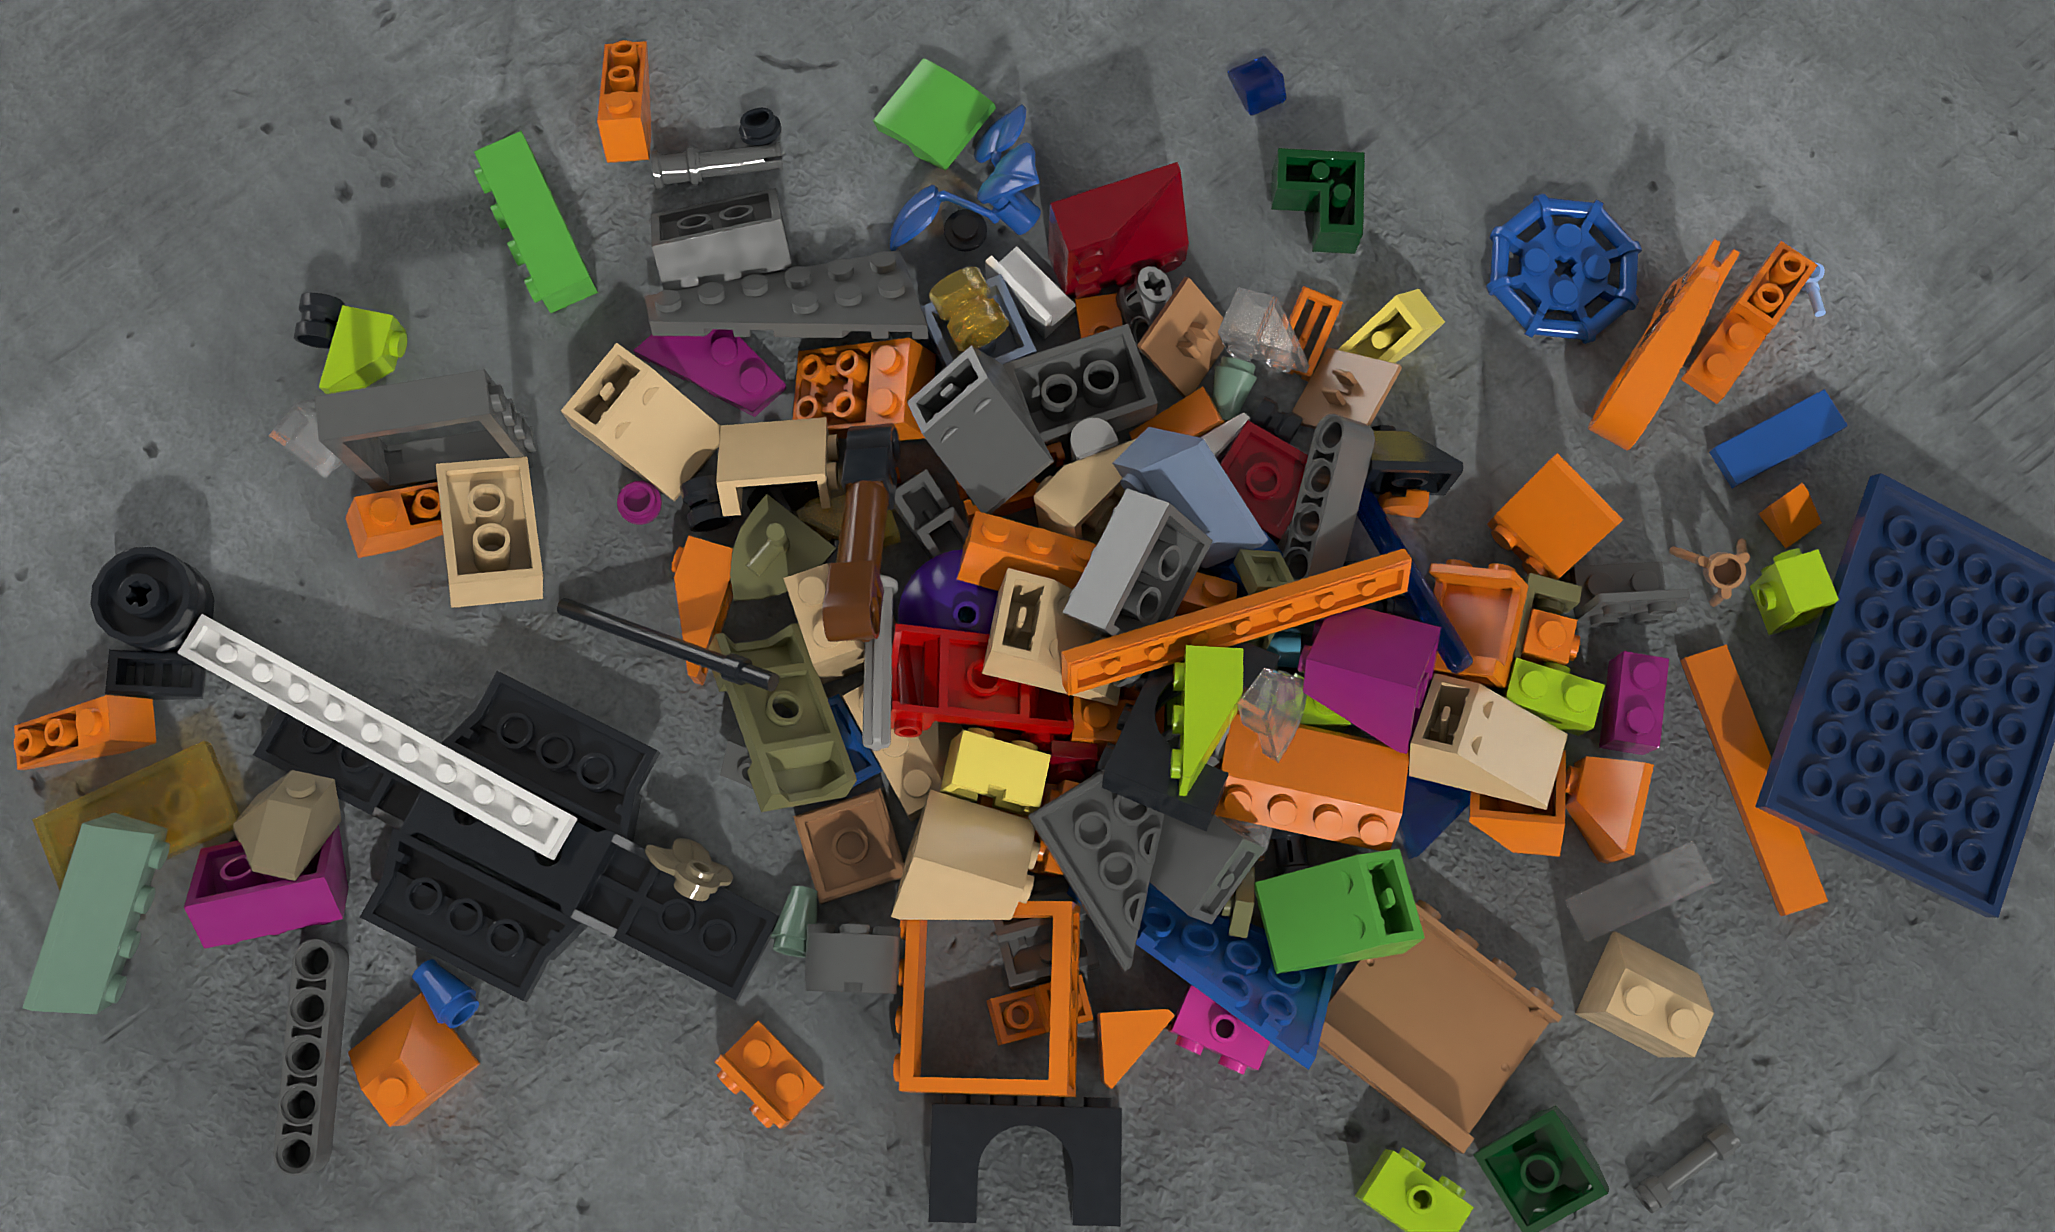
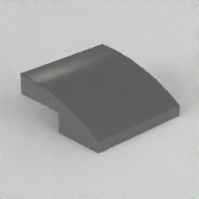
M1064 875L1034 882L1028 901H1072L1081 907L1079 973L1100 968L1087 920V913L1079 902L1066 894L1070 885ZM1053 918L993 920L1011 991L1051 981Z

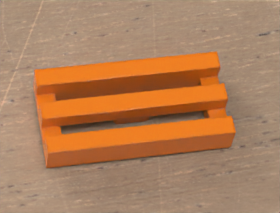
M1303 286L1269 366L1276 369L1278 366L1286 369V373L1291 375L1296 373L1302 376L1301 379L1309 382L1343 302ZM1307 299L1312 300L1315 304L1291 359L1283 356ZM1323 305L1331 308L1307 365L1299 363Z

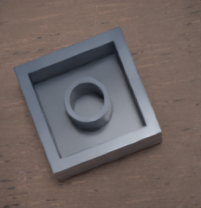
M1001 274L921 306L927 323L928 339L942 370L971 345L1002 364L1036 354L1034 344Z

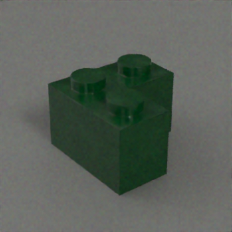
M1278 148L1272 168L1271 210L1313 212L1312 252L1355 254L1363 236L1365 153Z

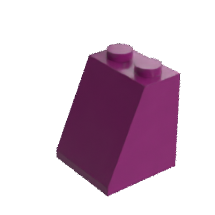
M1356 607L1317 619L1312 634V642L1314 643L1312 646H1304L1298 665V671L1305 673L1303 693L1397 752L1407 754L1433 680L1441 627L1363 607Z

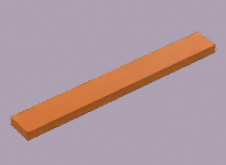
M1400 549L1062 651V685L1068 696L1168 666L1175 662H1181L1184 658L1186 645L1230 647L1408 591L1412 558L1405 549Z

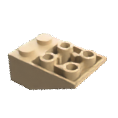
M618 343L613 346L561 410L575 430L645 481L651 483L674 502L681 494L679 487L686 481L693 479L719 447L721 426L654 369Z
M1008 568L997 596L982 674L1067 694L1062 685L1061 652L1086 645L1096 636L1062 613L1072 589L1054 579ZM1113 683L1073 694V696L1117 706L1121 687H1116Z
M1435 673L1411 740L1409 776L1547 810L1568 734L1480 683Z

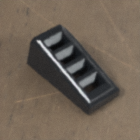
M109 649L105 694L153 700L203 699L206 668L177 652ZM154 665L152 686H144L146 666ZM164 665H173L171 687L162 686ZM183 665H192L190 687H181ZM127 666H135L134 685H125Z

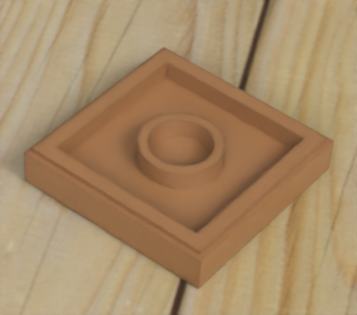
M881 789L793 816L821 905L901 879L904 861Z

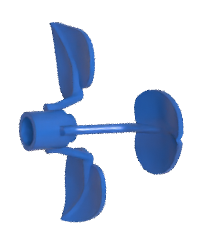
M1023 104L994 122L981 136L975 147L974 158L976 161L984 163L991 158L995 166L994 172L984 181L977 194V199L982 204L990 203L993 209H987L944 190L938 192V188L935 185H930L915 194L899 212L891 231V252L896 251L899 246L921 233L932 222L939 210L940 203L944 201L952 202L988 217L994 224L1001 219L1017 235L1026 233L1034 226L1040 217L1041 209L1021 190L1040 183L1035 167V149L1030 143L1026 142L1018 145L1001 158L1002 151L1008 149L1016 142L1024 127L1026 107Z

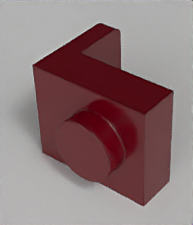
M1052 740L1049 750L1043 752L1051 755L1045 783L1058 784L1064 780L1082 783L1092 777L1097 763V744Z

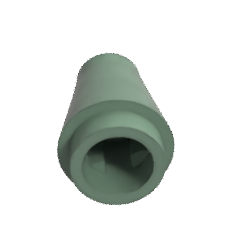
M1222 357L1220 366H1215L1212 401L1225 422L1239 415L1257 379L1253 375L1255 365L1232 357Z
M804 886L791 887L790 895L787 897L780 917L771 934V938L774 939V951L794 957H806L807 924H817L818 891Z

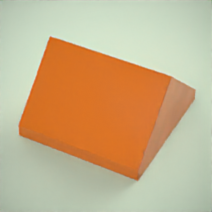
M1169 1009L1097 1014L1101 1082L1107 1088L1112 1089L1175 1015Z

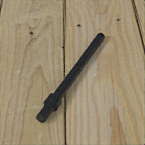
M567 598L561 599L557 605L559 615L720 673L722 679L738 685L748 683L768 691H774L778 686V674L752 665V661L734 653L726 656Z

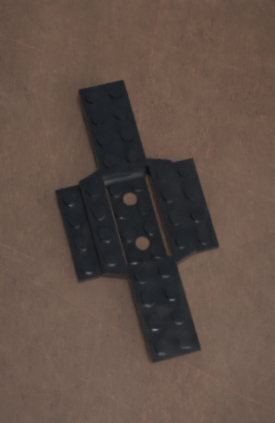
M496 671L475 711L440 744L495 774L607 829L596 832L576 822L562 845L561 859L553 866L546 867L541 865L537 860V851L479 819L471 825L460 824L456 819L455 812L457 807L280 709L256 748L254 756L287 773L295 770L335 779L338 799L393 827L383 876L360 918L525 1002L530 998L549 960H555L588 926L739 1001L771 939V934L780 917L720 886L715 893L710 894L706 901H696L681 895L674 888L676 878L658 869L647 857L645 848L633 843L642 798L639 792L660 752L499 671ZM421 833L559 903L562 911L417 838L418 834Z

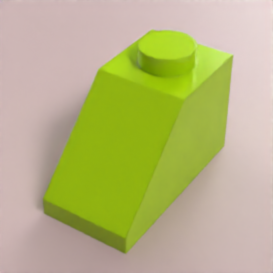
M342 305L319 388L325 394L366 388L395 371L398 357H403L407 348L406 330L393 315Z

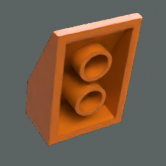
M1557 453L1494 515L1487 525L1492 529L1491 534L1494 540L1505 550H1512L1523 561L1522 566L1527 574L1532 573L1558 580L1621 523L1623 519Z

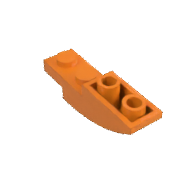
M1780 241L1696 355L1697 357L1681 380L1718 404L1725 397L1763 340L1777 325L1818 265L1783 241Z

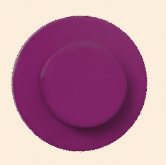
M634 481L624 486L617 498V508L621 516L629 523L643 525L653 521L659 515L662 508V498L657 488L651 483Z

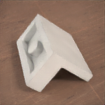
M1017 246L1000 262L992 255L985 261L986 280L999 274L1002 275L1019 314L1044 339L1076 311V304Z

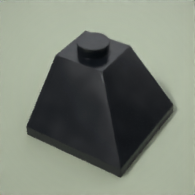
M1389 425L1373 426L1371 428L1374 431L1375 442L1362 494H1384L1390 492L1396 495H1406L1407 489L1427 490L1429 495L1445 496L1462 474L1463 462L1409 431H1396L1395 427Z

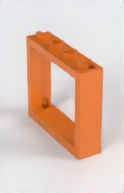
M1027 901L1026 904L1018 902L1012 918H1053L1048 1080L921 1077L927 920H900L901 939L906 940L905 959H900L898 979L899 986L903 987V1006H898L895 1018L896 1031L898 1034H901V1052L895 1055L893 1064L894 1080L899 1082V1091L909 1093L1076 1097L1080 906L1072 901Z

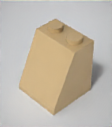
M830 563L783 578L812 664L822 684L864 670L865 642L861 640L829 642L825 636L822 610ZM893 616V627H894L896 621H895V618H894V616Z
M930 789L907 852L891 917L899 920H1011L1018 902L1027 903L1034 883V876L1027 874L1028 869L1033 870L1040 850V843L1033 841L1035 834L1034 826L1029 819Z
M1613 931L1575 1014L1657 1057H1695L1714 1012L1698 973Z

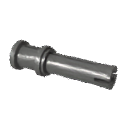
M780 142L699 152V148H694V146L687 147L686 152L660 154L657 150L651 151L652 171L657 190L663 189L665 184L691 182L692 185H699L705 177L776 169L783 170Z

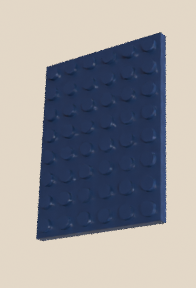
M1879 473L1869 477L1833 581L1839 601L1825 608L1822 612L1755 807L1984 917L1999 918L2055 742V562Z

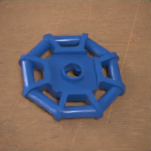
M1545 194L1534 196L1531 204L1504 225L1493 228L1490 234V239L1493 242L1490 283L1486 285L1488 294L1495 295L1526 330L1525 335L1531 338L1534 335L1578 339L1587 344L1594 342L1596 335L1625 312L1634 310L1639 303V297L1636 295L1638 254L1642 251L1640 243L1633 241L1602 207L1603 202L1597 199L1594 203L1548 198ZM1551 216L1584 219L1580 228L1570 223L1556 226ZM1536 220L1538 221L1541 232L1526 243L1516 237ZM1592 224L1599 229L1616 249L1605 251L1589 233ZM1509 251L1519 256L1520 271L1518 276H1508ZM1620 261L1619 289L1607 284L1610 264ZM1556 262L1568 263L1572 267L1571 273L1573 277L1569 278L1566 274L1560 277L1557 276L1554 272L1557 268ZM1521 289L1537 307L1535 313L1514 290ZM1598 297L1610 302L1593 317L1587 316L1585 308ZM1554 310L1566 311L1564 314H1571L1574 321L1546 319L1544 316L1546 312L1553 313Z

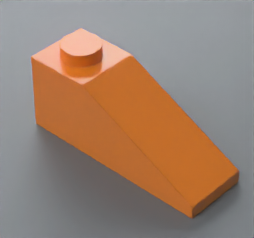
M689 535L685 547L679 546L676 550L671 568L672 572H675L674 581L682 637L684 641L708 649L715 634L722 632L733 599L730 577L733 548ZM686 661L688 676L694 683L704 685L709 669Z

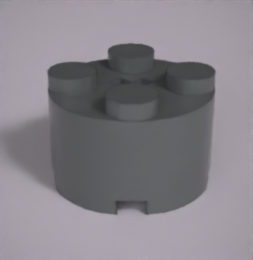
M807 924L805 991L897 994L901 928L877 926L873 927V935H870V925L841 924L839 926V933H835V925Z

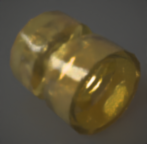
M967 267L948 275L939 281L929 293V299L942 320L949 321L947 325L949 334L961 352H964L971 345L978 349L1000 336L1009 325V320L1000 304L996 303L994 298H988L991 294V289L977 267Z

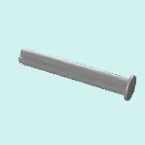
M880 575L884 587L879 637L864 644L862 743L864 747L871 748L872 751H880L881 749L888 748L891 744L893 595L898 591V583L895 579Z

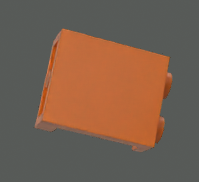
M1448 559L1445 564L1431 563L1429 573L1435 578V587L1431 600L1430 625L1441 627L1434 674L1476 682L1483 686L1507 689L1529 587L1528 584L1518 575L1513 567L1504 564L1492 563L1489 564L1488 568L1473 567L1468 562L1456 559Z

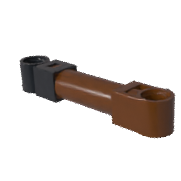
M893 423L850 426L848 428L847 450L845 451L841 485L845 494L836 563L829 564L822 610L824 632L829 642L855 640L869 642L879 637L884 587L880 578L887 511L894 509L897 485L895 468L900 463L899 434Z

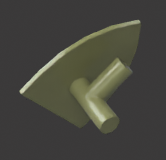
M766 494L742 525L732 551L730 577L734 601L761 600L787 592L788 590L783 578L823 565L836 550V547Z

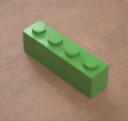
M522 131L474 151L481 166L475 169L474 173L484 193L493 192L497 203L490 206L501 230L508 227L514 240L507 242V245L517 265L526 264L531 276L525 278L524 282L534 302L537 303L542 300L549 312L553 313L598 293Z

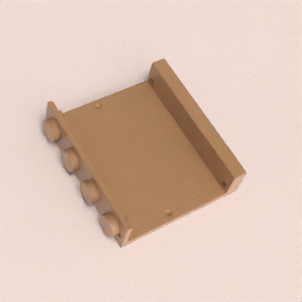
M1418 900L1415 905L1425 938L1403 954L1358 961L1329 1000L1319 1046L1453 1152L1464 1154L1475 1139L1469 1133L1547 1025L1559 1022L1562 1016L1552 1009L1555 1003L1549 996L1535 987L1527 990L1514 980L1517 973L1509 965L1495 957L1491 961L1476 950L1479 946L1476 940L1458 928L1454 932L1449 930L1439 922L1441 914L1428 903Z

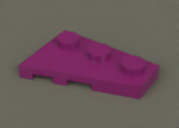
M712 329L706 336H652L651 334L633 350L637 357L648 363L651 361L683 381L686 379L707 390L714 397L753 417H756L787 389L785 383L740 337H734L733 330Z

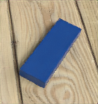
M1824 389L1714 447L1709 453L1733 489L1842 431L1848 425Z

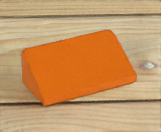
M1201 387L1132 430L1129 434L1132 440H1134L1148 427L1200 438L1224 424L1225 421L1206 389Z

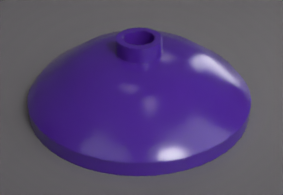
M962 550L945 552L927 561L910 578L901 596L898 621L899 624L990 634L999 591L957 580ZM962 607H970L974 610L976 616L972 623L965 624L959 620L958 611Z

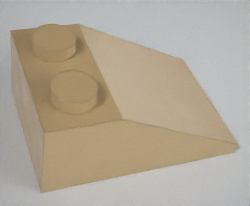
M1136 439L1064 465L1054 476L1046 477L1039 484L1034 495L1039 528L1098 544L1111 519L1114 508L1119 504L1125 492L1120 483L1122 477L1112 463Z
M516 457L436 464L451 608L543 599V571L528 458Z

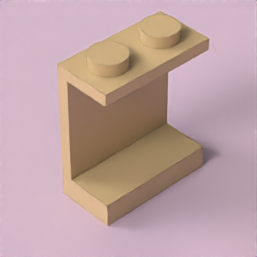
M827 417L721 425L716 484L723 516L741 515L743 487L817 481L821 508H831V490L839 489L837 463L832 462L839 461V445L837 434L829 435Z

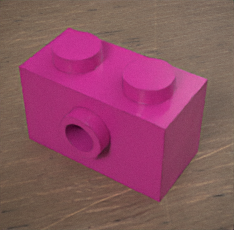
M1190 983L1168 1031L1178 1036L1175 1042L1177 1046L1200 1056L1204 1048L1221 1055L1218 1062L1219 1065L1244 1075L1246 1068L1259 1070L1270 1044V1041Z

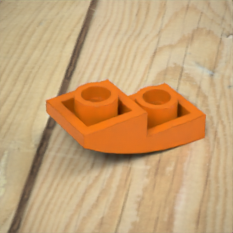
M1082 974L1079 975L1078 1024L1094 1020ZM1051 982L986 1000L998 1046L1050 1032Z

